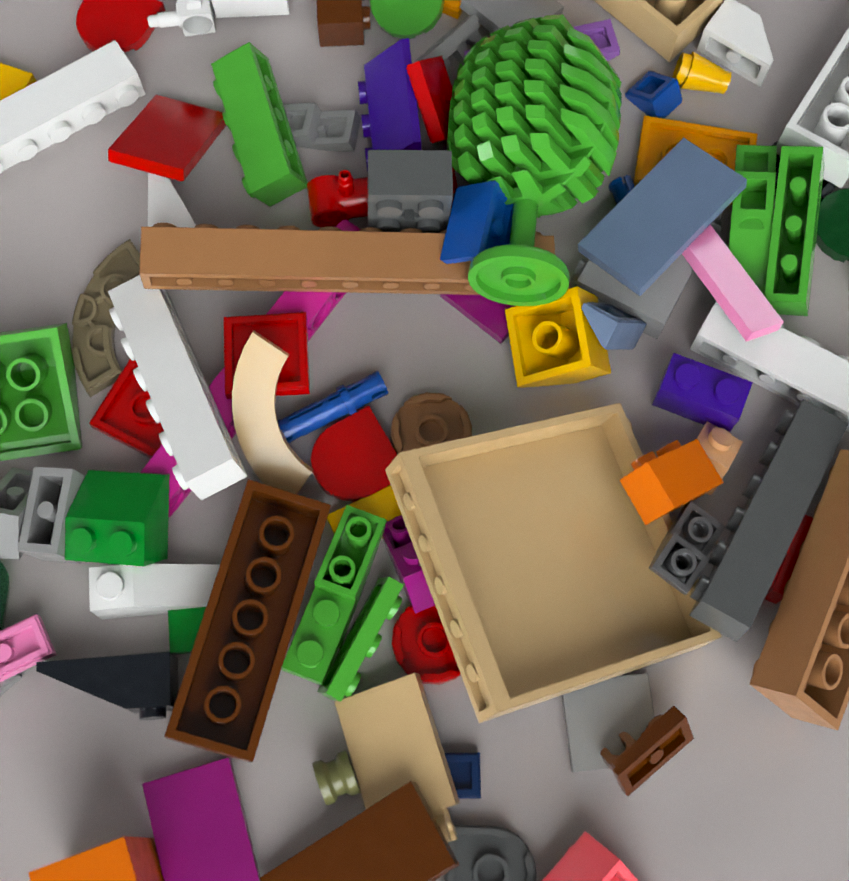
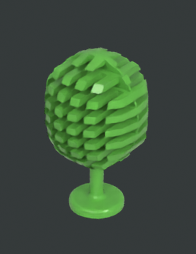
M563 14L521 20L511 27L506 25L489 34L491 36L489 38L487 36L483 37L466 54L463 60L464 65L460 63L457 77L453 84L447 138V150H452V167L470 185L497 181L508 199L504 203L506 205L513 204L509 244L494 246L477 254L469 266L468 282L472 289L481 296L506 305H543L558 300L567 292L570 276L566 264L555 254L534 247L537 218L545 215H554L573 208L578 203L575 200L576 198L582 204L594 198L599 192L596 188L602 185L605 177L602 171H605L610 176L617 155L618 131L621 122L622 93L620 86L622 82L588 35L575 30Z

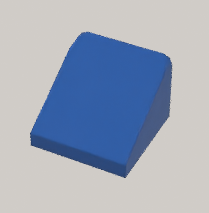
M648 71L625 93L626 98L647 116L664 119L683 100L677 79L653 71Z

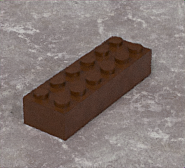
M248 479L164 735L165 739L253 763L329 514L330 504Z

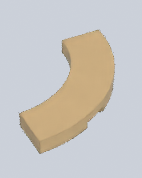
M253 331L243 348L233 380L232 414L234 427L245 458L263 484L298 494L311 475L313 468L307 465L288 444L282 430H280L275 408L279 375L289 354L256 331Z

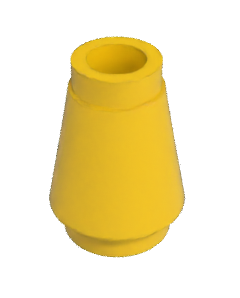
M692 51L691 54L681 53L675 65L672 78L678 80L680 89L724 94L730 84L732 72Z

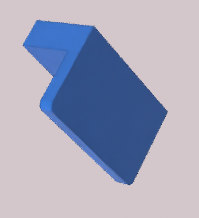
M497 181L466 185L456 189L441 251V261L446 264L471 262L477 254L488 248L509 244L513 204L506 205L504 203L508 199Z

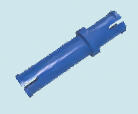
M375 371L346 387L343 384L336 387V392L281 420L279 419L278 424L289 444L338 418L356 413L357 409L388 395L389 392L380 373Z

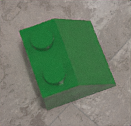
M88 470L65 517V560L144 567L168 559L169 474Z

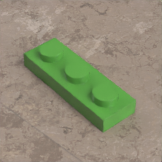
M390 576L378 578L337 653L324 685L319 686L318 693L339 702L342 701L344 695L347 697L352 695L360 681L361 674L357 671L365 656L367 658L372 657L381 642L382 635L378 634L385 619L391 620L401 605L402 597L399 596V593L404 586L402 583Z

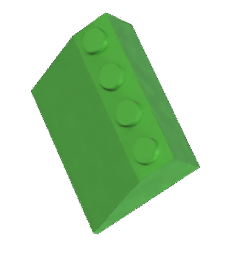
M67 323L0 332V461L81 449L82 440L75 365Z

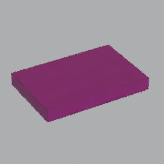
M227 757L142 783L164 881H260V873L231 758Z

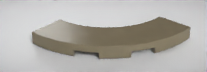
M130 239L112 251L93 272L94 276L88 283L84 293L80 294L72 319V356L79 379L90 398L115 383L122 372L115 352L114 334L116 325L109 313V309L113 308L114 305L108 291L140 275V253Z

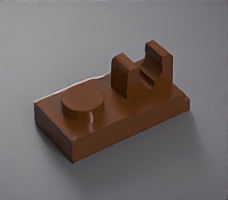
M672 706L664 714L654 717L637 740L627 732L620 733L618 736L626 748L620 755H613L606 747L600 751L605 764L613 771L621 790L627 796L633 793L694 739L686 716L675 706Z

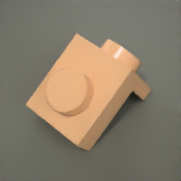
M707 421L696 439H698L719 476L723 479L743 441L732 436L727 430ZM716 488L712 489L706 494L712 495Z

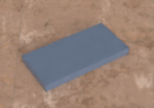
M683 138L578 243V252L634 293L641 296L746 188L747 179Z

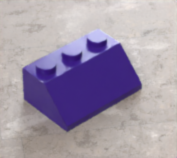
M409 38L400 39L364 65L365 81H358L360 105L367 104L368 114H361L363 138L371 137L372 143L371 148H365L367 172L368 150H421L417 100L406 69L407 65L412 63Z

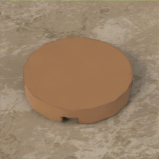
M426 392L411 397L396 412L392 419L391 441L397 455L400 452L472 436V424L468 412L461 404L459 405L451 397L443 393Z

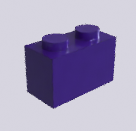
M673 353L664 371L652 405L705 425L708 421L719 428L731 432L741 417L753 382Z

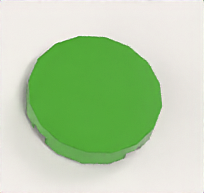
M370 0L372 14L381 29L392 37L401 39L416 38L415 36L422 33L426 34L432 30L442 16L445 3L444 0Z

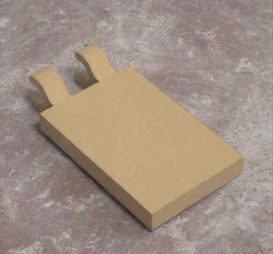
M412 673L346 697L341 702L335 701L365 809L371 807L409 781L416 782L447 842L457 840V833L448 808L460 804L420 674Z

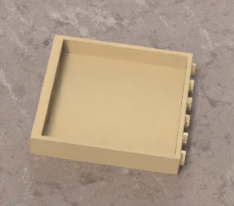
M621 403L400 452L385 469L479 723L699 649L722 637L718 631L689 616L696 600L690 598V595L699 578H697L688 594L684 595L649 569L661 542L673 523L669 514L645 525L619 481L634 471L630 463L643 456L633 433L632 424L626 417Z

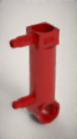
M452 167V178H453V199H452V204H453L455 192H456V189H457L458 187H457L455 169ZM341 170L338 176L322 175L311 179L307 183L310 216L314 226L319 228L336 227L343 220L349 221L352 218L367 217V177L353 179L349 170Z

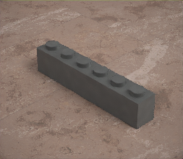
M804 399L794 412L789 410L784 412L775 428V432L781 434L777 443L770 441L760 457L759 463L765 466L760 475L754 473L742 495L748 498L744 508L737 506L725 528L732 531L726 542L720 539L709 557L710 560L708 562L714 565L709 577L702 574L691 592L690 598L696 600L689 616L735 642L751 628L849 423Z

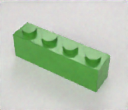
M248 42L211 63L216 78L213 81L216 93L222 99L225 108L223 119L233 135L235 143L232 145L235 157L242 165L245 175L242 177V183L246 192L252 198H257L271 207L307 188V179L269 59Z
M781 146L764 293L766 299L779 315L808 316L824 174L823 147Z

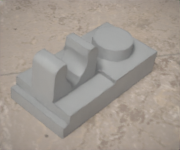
M473 14L460 21L414 62L442 55L445 67L447 68L451 64L448 57L453 54L459 64L464 65V51L467 50V44L473 46L482 39L477 31L480 27L478 16Z

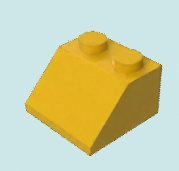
M576 286L568 289L558 300L547 304L514 306L505 309L517 387L575 384L611 373L608 351L600 344L581 309L583 303H599L598 296Z

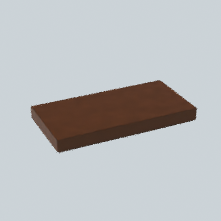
M409 781L260 877V881H435L459 866V863L416 782Z

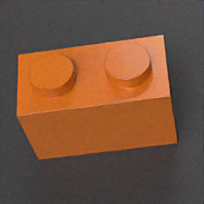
M698 439L682 446L678 440H675L656 451L658 457H656L653 451L641 456L630 463L634 471L619 480L645 525L684 506L690 501H694L724 483Z

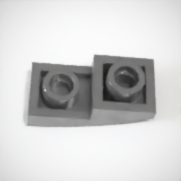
M694 502L686 503L661 542L649 569L682 594H688L710 560L707 555L726 526Z

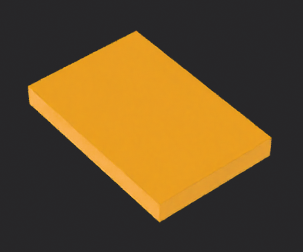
M644 115L633 184L636 186L683 138L735 171L737 145H756L758 134Z

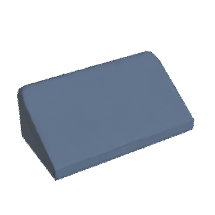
M587 302L583 303L581 307L597 339L606 350H633L647 325L642 320L610 304Z

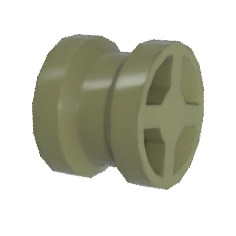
M346 750L337 753L334 760L328 762L318 760L312 763L326 806L336 803L337 798L341 795L349 794L354 796L361 793Z

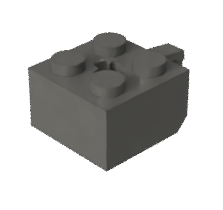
M368 150V227L378 228L382 232H400L408 228L419 229L423 233H440L443 230H447L453 199L452 150Z

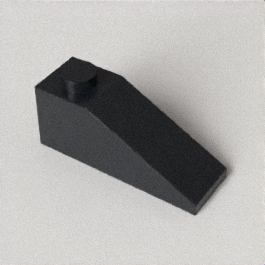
M171 652L36 662L37 672L128 711L139 713L140 720L166 718V711L173 710L178 695V658Z

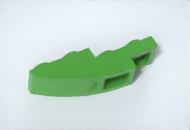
M737 145L735 172L746 178L747 184L746 188L732 201L728 248L764 295L773 222L777 146Z
M346 505L314 581L315 588L284 659L283 671L318 685H324L336 653L343 644L359 603L387 519Z

